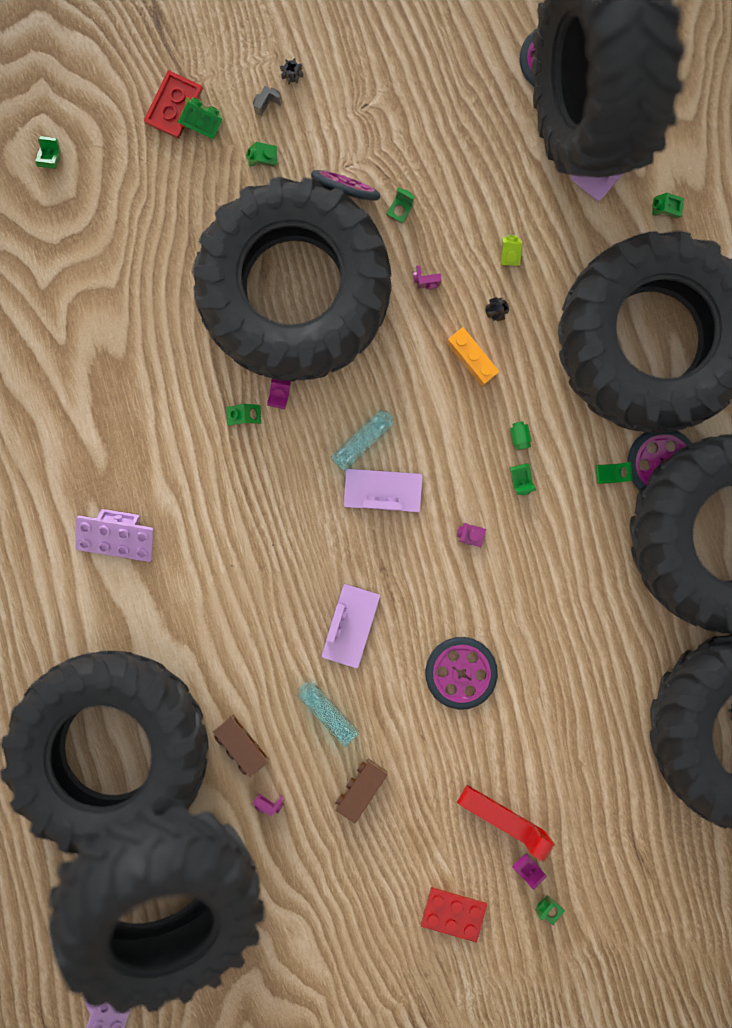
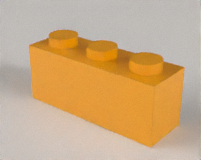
M464 327L447 340V345L482 387L500 372Z

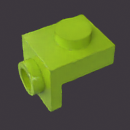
M507 235V238L502 237L501 265L520 266L522 253L521 238H518L516 235Z

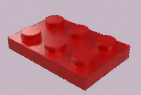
M168 70L143 120L144 123L179 139L185 126L178 123L185 105L186 97L189 99L192 97L199 99L203 90L202 85Z
M431 887L421 920V927L477 943L487 903Z

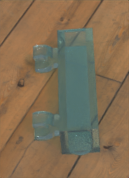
M379 410L331 456V459L345 472L394 425L392 415L388 411L383 412Z
M306 681L298 688L300 692L297 696L344 747L359 735V730L313 681L310 683Z

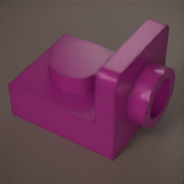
M271 380L267 406L286 409L291 381Z
M463 523V526L458 527L456 537H459L458 542L481 547L486 529Z

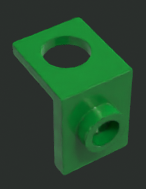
M398 187L396 198L390 206L387 215L403 223L414 205L415 196L408 190ZM402 206L405 212L403 215L397 216L393 211L394 208Z
M239 404L226 407L227 426L245 423L261 424L260 405ZM251 409H254L256 412L255 419H252L250 416Z
M631 462L595 466L597 484L632 481ZM623 467H625L627 470V475L625 478H623L621 475V469Z
M548 895L539 901L535 909L539 919H546L551 925H554L565 912ZM555 907L557 909L556 915L549 917L547 914Z

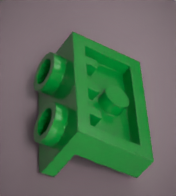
M186 97L178 123L214 140L223 120L220 110L213 106L208 108L202 105L203 102L197 98L192 97L189 99Z

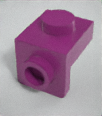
M417 265L415 272H413V281L417 283L418 289L427 288V290H433L441 285V273L422 276L421 267Z
M258 793L252 804L255 805L254 808L260 813L264 814L265 812L272 817L275 812L279 813L282 809L284 796L280 795L276 802L273 803Z
M526 853L512 866L515 872L533 890L547 877L539 865Z

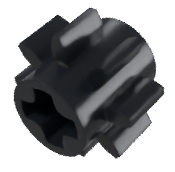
M295 58L289 61L285 59V65H280V70L283 72L281 78H286L288 84L291 82L298 84L299 77H303V72L300 71L303 69L302 63L297 64Z
M497 297L489 299L490 304L485 307L487 317L492 319V321L497 320V322L506 319L505 314L509 313L507 301Z

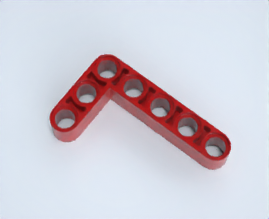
M468 785L465 786L457 800V803L466 810L524 843L529 853L542 862L546 861L555 845L546 831Z

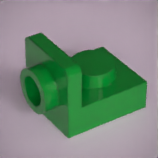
M667 192L655 196L652 203V215L664 214L674 218L682 217L684 198Z

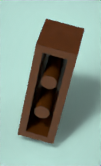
M234 715L230 716L213 731L215 734L214 739L218 744L225 746L227 755L232 760L235 759L238 762V768L244 775L247 774L251 777L268 763L269 757Z
M369 758L366 762H361L356 770L359 773L355 779L352 777L346 785L347 791L344 795L341 793L335 802L337 804L336 811L354 824H356L388 775L384 768Z

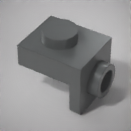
M264 86L261 93L257 94L253 100L255 113L262 117L270 101L281 106L282 97L280 92L275 88Z

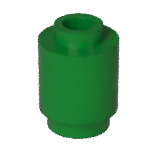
M523 421L513 423V427L509 428L513 446L516 447V450L530 448L532 439L528 424H524Z

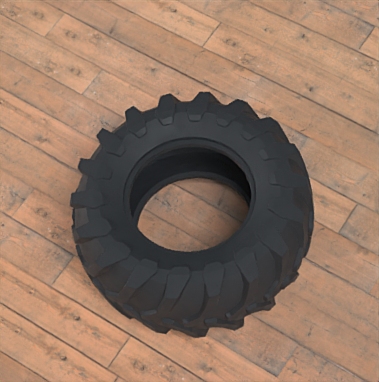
M544 0V2H539L537 8L538 28L536 32H533L532 40L535 47V56L531 65V75L534 76L535 84L533 107L538 112L539 137L544 138L547 158L554 161L556 170L559 173L580 177L600 178L621 175L653 164L654 153L663 152L667 147L666 132L668 127H675L678 119L675 112L676 99L683 92L684 81L680 79V64L685 55V42L680 41L679 36L682 19L681 5L673 3V0Z
M275 177L270 179L269 185L246 186L240 190V198L221 205L215 212L217 219L202 232L199 238L201 249L200 252H197L192 274L195 281L193 286L194 298L202 318L201 320L213 341L226 355L253 373L264 375L271 379L293 382L296 380H313L325 377L329 371L333 373L353 362L357 354H361L371 344L377 335L379 327L383 324L390 302L392 287L390 260L385 243L369 214L360 208L345 192L337 188L332 190L312 178H303L301 182L283 177ZM288 241H302L319 247L334 261L341 276L339 291L330 307L311 321L292 325L271 321L258 313L249 303L247 295L249 273L258 257L270 247Z
M652 231L641 233L616 243L594 258L588 264V267L578 275L576 281L571 286L562 307L563 314L558 324L559 344L562 345V350L559 351V358L568 377H571L569 384L573 391L598 416L613 422L619 427L640 432L664 433L683 430L686 427L703 423V421L712 418L724 410L731 403L732 259L721 255V245L715 241L692 239L691 233L685 231L665 233ZM642 292H659L677 299L691 313L697 326L698 348L692 364L683 375L674 378L651 376L637 369L626 358L619 345L616 329L618 314L626 298Z
M724 434L718 437L704 438L701 441L686 445L673 453L670 459L660 463L651 474L647 487H642L639 490L635 509L636 515L631 516L629 527L633 547L631 548L632 558L649 592L668 611L687 623L712 632L732 634V580L723 581L705 568L697 555L693 539L695 520L703 504L717 491L732 486V434Z
M729 634L728 636L711 637L700 644L698 649L685 651L672 669L673 671H666L662 676L658 697L653 699L650 707L651 747L665 781L680 800L682 799L686 806L694 813L724 829H732V774L725 770L717 757L713 742V730L718 713L723 705L732 697V634Z
M125 651L86 653L65 660V662L49 669L47 673L43 674L29 686L24 693L22 701L14 706L10 716L8 735L3 736L0 746L3 749L6 767L0 770L1 780L7 784L14 795V798L9 803L13 812L25 817L32 823L30 832L36 838L56 842L58 850L65 854H79L77 843L82 838L94 841L105 833V823L112 819L119 825L133 821L138 811L149 808L155 815H164L173 806H183L188 811L203 783L208 761L206 755L209 748L206 727L201 721L203 719L202 710L191 693L188 694V686L179 677L167 670L163 664ZM97 706L115 708L131 716L141 726L147 736L151 751L149 773L142 786L128 793L108 795L91 790L76 778L67 761L65 742L68 729L81 710Z
M173 806L164 815H155L149 808L139 810L133 821L119 825L112 819L105 823V833L94 841L82 838L77 843L79 850L77 857L72 862L60 863L57 874L60 883L58 886L51 887L48 905L49 908H52V913L49 915L48 934L54 960L67 989L72 994H81L88 1006L96 1008L110 1004L116 1013H127L137 1006H144L149 1013L159 1011L169 1001L180 999L183 1004L192 1001L195 992L207 985L216 989L222 984L221 975L230 968L241 969L245 964L242 953L246 947L258 945L260 935L256 924L265 921L263 900L259 899L261 884L259 874L256 872L255 863L238 833L231 825L221 824L211 812L203 811L192 816L183 806ZM169 896H188L194 898L180 911L160 920L147 923L120 921L133 909L152 900Z

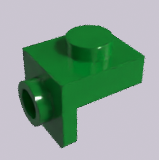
M39 136L40 149L35 160L37 167L56 169L61 155L58 139Z
M255 142L247 150L248 166H254L255 164L276 166L277 146Z
M528 463L509 468L513 489L517 495H528L536 491Z

